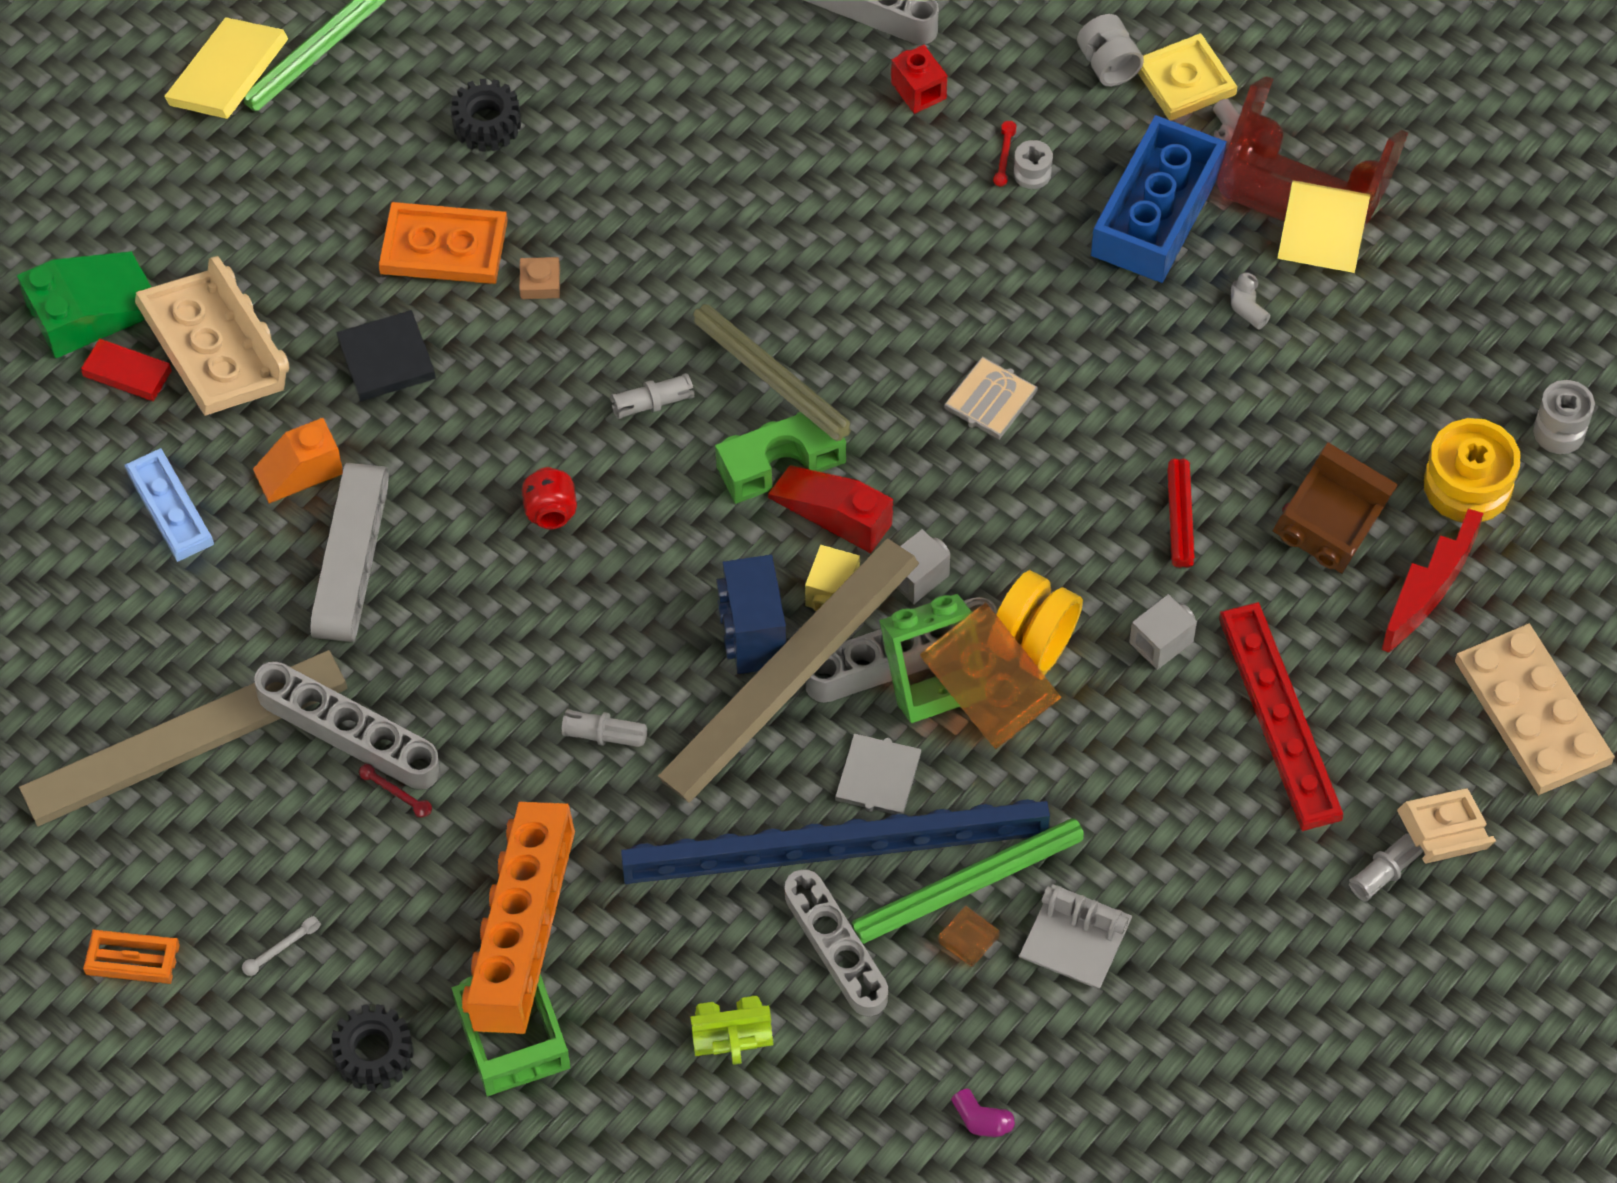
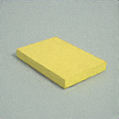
M225 17L164 96L169 106L228 119L287 42L288 37L283 29Z

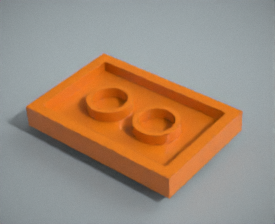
M391 202L379 261L380 274L496 284L508 222L507 212Z

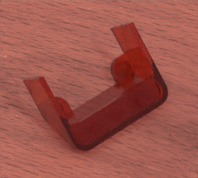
M1266 76L1251 84L1218 174L1217 184L1222 195L1234 202L1285 222L1293 180L1370 194L1364 231L1389 186L1409 132L1400 130L1390 137L1386 142L1380 161L1365 160L1360 162L1353 168L1349 180L1346 182L1279 154L1283 142L1282 128L1275 120L1261 115L1273 78Z

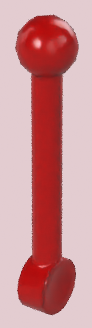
M1005 121L1001 126V133L1004 135L998 172L993 177V182L998 187H1003L1008 182V176L1005 173L1011 137L1016 134L1017 129L1013 121Z

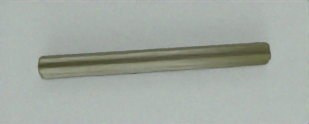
M703 304L700 309H695L693 316L695 317L694 322L831 438L835 441H841L844 436L850 434V421L713 307Z

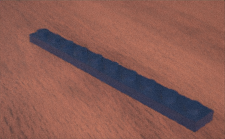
M1025 799L1017 801L1012 805L998 807L982 804L963 811L951 812L947 809H939L930 812L928 815L909 817L905 814H896L889 816L885 820L868 822L863 819H853L842 825L823 826L821 824H810L798 830L781 831L779 829H767L755 835L739 836L736 834H724L712 840L696 841L694 839H681L673 844L660 846L638 844L631 849L621 850L625 884L1029 838L1049 829L1050 813L1047 801L1035 802L1034 800Z

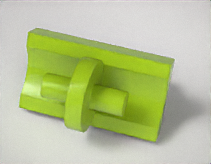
M758 996L743 997L736 1002L737 1010L720 1012L719 1005L714 1002L698 1004L695 1016H690L695 1056L731 1053L732 1064L737 1065L742 1064L740 1051L773 1045L769 1005L762 1006Z

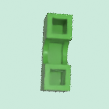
M801 412L778 422H768L759 429L741 436H730L722 443L715 445L716 467L735 504L771 491L772 468L770 463L778 458L791 457L797 459L806 469L819 472L846 463L845 438L841 441H835Z

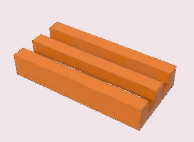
M92 930L83 969L85 974L90 976L171 984L173 978L172 968H175V955L179 951L180 944L178 938ZM99 944L165 951V955L143 954L138 951L99 949ZM96 960L110 961V962H119V963H129V964H138V965H148V966H157V967H147V966H138V965H128V964H119V963L100 962V961H96Z

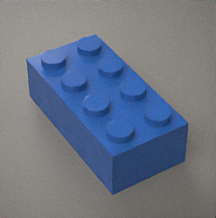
M1155 115L1093 228L1091 256L1163 283L1223 170L1227 141Z

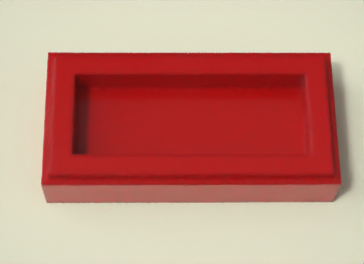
M100 338L81 368L83 377L153 402L172 372L168 362Z

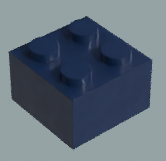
M772 554L723 561V578L716 579L719 598L717 600L720 623L724 625L725 631L724 645L727 660L735 659L737 674L759 671L786 644V625Z

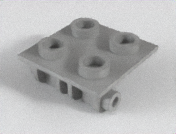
M1052 884L1051 887L1048 886L1042 898L1043 906L1019 958L1100 990L1132 916Z

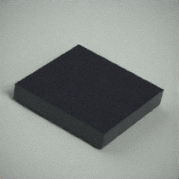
M412 310L336 332L360 402L436 379L435 370Z

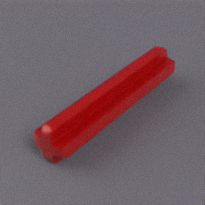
M1173 458L1168 462L1167 468L1172 564L1176 568H1189L1193 566L1195 558L1190 462L1185 458Z

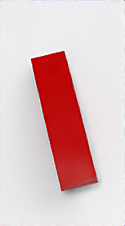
M1468 508L1456 540L1440 535L1428 568L1414 563L1411 564L1386 630L1382 646L1383 651L1390 653L1421 625L1444 598L1466 562L1478 535L1484 513Z

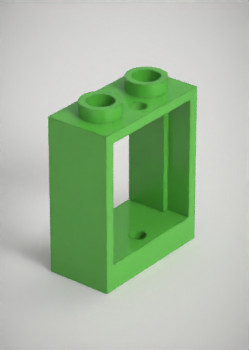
M958 594L940 596L931 603L913 609H902L890 617L879 620L897 705L910 723L989 697L972 611ZM953 624L962 668L909 685L901 641Z
M541 974L534 1000L549 1040L491 1060H487L478 1031H473L469 1013H464L462 1008L465 986H471L473 977L470 976L461 981L459 985L451 987L455 1006L487 1097L571 1069L568 1049Z

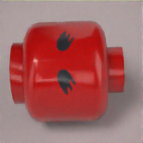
M544 467L529 475L523 482L522 497L524 511L528 520L544 529H557L564 526L575 515L577 509L575 487L571 476L564 471Z

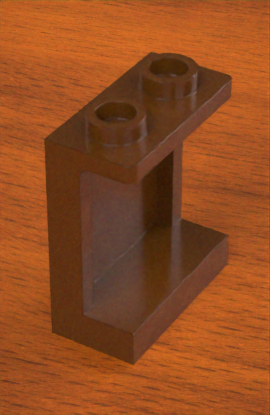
M1327 442L1314 466L1272 531L1279 535L1288 545L1299 547L1315 557L1324 567L1335 569L1342 574L1398 484Z

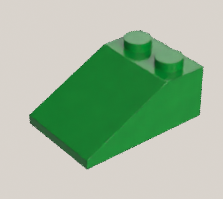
M132 251L53 259L16 275L25 303L55 359L94 343L99 338L103 339L145 320L135 303L136 292L152 287Z

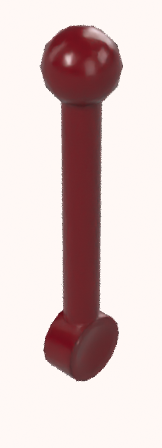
M364 764L359 768L358 773L362 779L374 781L413 807L414 814L417 817H426L431 814L432 806L429 801L416 800L375 773L374 767L370 764Z

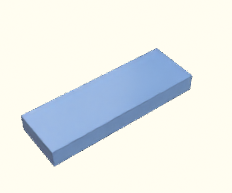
M161 448L125 464L128 476L177 562L214 545L211 534Z

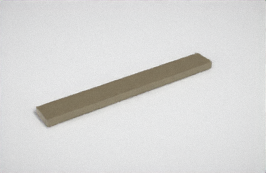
M887 538L658 775L663 784L690 803L919 565L915 556Z
M330 650L291 666L294 670L337 693L348 689L347 683ZM273 682L265 689L270 692H277L285 685L280 682ZM255 683L24 784L19 788L37 827L281 718L261 706ZM309 701L305 703L301 707V709L311 706L317 702Z

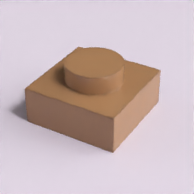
M559 257L520 258L521 299L560 298Z

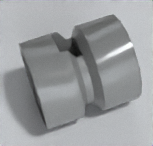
M1100 15L1085 24L1078 33L1077 44L1086 59L1091 62L1092 69L1104 86L1112 87L1123 84L1141 70L1144 63L1143 55L1135 42L1129 37V32L1117 15Z
M1571 380L1556 381L1547 387L1543 393L1533 428L1535 440L1542 448L1556 454H1568L1577 450L1583 444L1595 406L1593 395L1588 388L1579 382Z

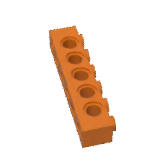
M519 802L515 818L508 820L506 830L507 849L499 854L498 883L491 885L489 893L490 914L488 918L484 917L482 919L480 928L482 944L480 952H474L471 962L473 979L471 986H465L462 996L463 1012L469 1013L473 1031L526 1033L575 834L569 804Z

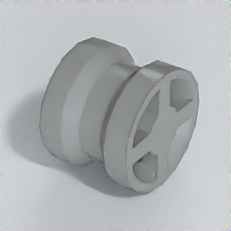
M1029 140L1017 147L1014 157L1013 176L1020 186L1027 189H1038L1044 187L1051 179L1053 153L1047 144L1038 140Z

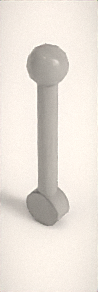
M315 916L307 918L303 922L302 927L256 959L245 960L242 965L243 973L247 976L256 975L262 964L305 934L314 933L318 930L321 923Z

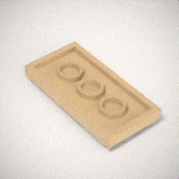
M1530 623L1457 653L1455 663L1538 795L1612 764L1615 756Z

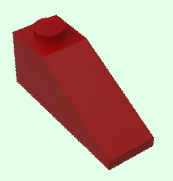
M790 465L768 493V498L870 554L892 525L893 498L859 480Z

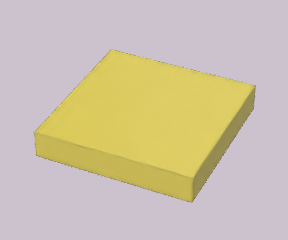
M1201 33L1144 55L1143 66L1138 72L1170 121L1217 103L1220 100L1235 96L1237 93V85Z
M1293 180L1277 259L1355 273L1370 194Z

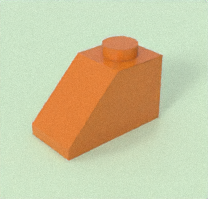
M324 418L285 432L253 468L268 503L343 474L338 447Z

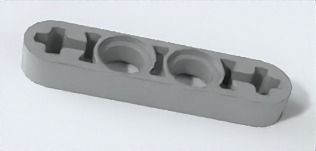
M801 869L794 871L785 881V900L789 909L850 1006L863 1016L879 1014L888 1003V985L885 978L822 879L810 870ZM802 885L805 889L811 888V899L815 906L810 910L806 897L802 893L797 894L796 887ZM823 916L831 917L837 922L838 926L832 933L821 934L813 927L815 920ZM841 951H852L859 957V962L852 968H842L834 960L836 955ZM861 975H863V982L870 992L877 990L876 1000L871 1001L867 996L860 998L861 984L857 979Z

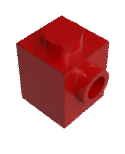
M924 44L915 49L903 51L897 57L891 59V84L914 114L947 99L948 75Z

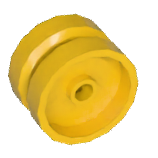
M1465 418L1451 422L1440 430L1431 445L1429 461L1424 473V491L1430 504L1443 516L1457 522H1463L1468 508L1484 513L1482 522L1493 519L1505 510L1512 496L1514 482L1520 469V450L1514 438L1500 425L1485 419Z
M1031 570L1024 572L1009 590L997 611L987 637L986 649L1006 661L1019 655L1018 662L1021 669L1038 678L1043 677L1054 666L1070 640L1082 610L1083 599L1064 587L1051 593V583L1048 579Z

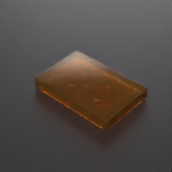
M986 602L920 654L923 661L995 750L1062 698Z

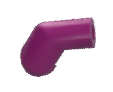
M969 1088L957 1092L951 1098L967 1129L974 1135L1002 1137L1014 1128L1015 1119L1010 1111L980 1107Z

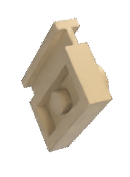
M1468 788L1406 801L1397 809L1415 846L1422 847L1425 853L1422 859L1425 864L1487 850L1496 842L1494 836L1488 837L1484 829L1487 823Z

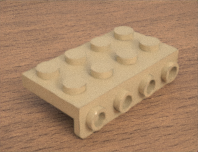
M219 256L209 258L207 271L136 292L135 303L204 416L284 390L286 373L289 372L288 359L282 350L276 348L271 340L267 324L259 321L254 313L251 299L247 294H242L236 284L232 269L229 266L225 267Z

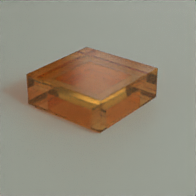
M965 906L942 931L938 942L973 967L999 938L1000 930Z

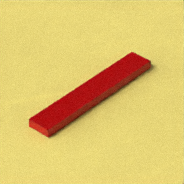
M1257 602L1221 611L1219 614L1220 624L1301 830L1306 831L1342 821L1343 811L1260 603Z

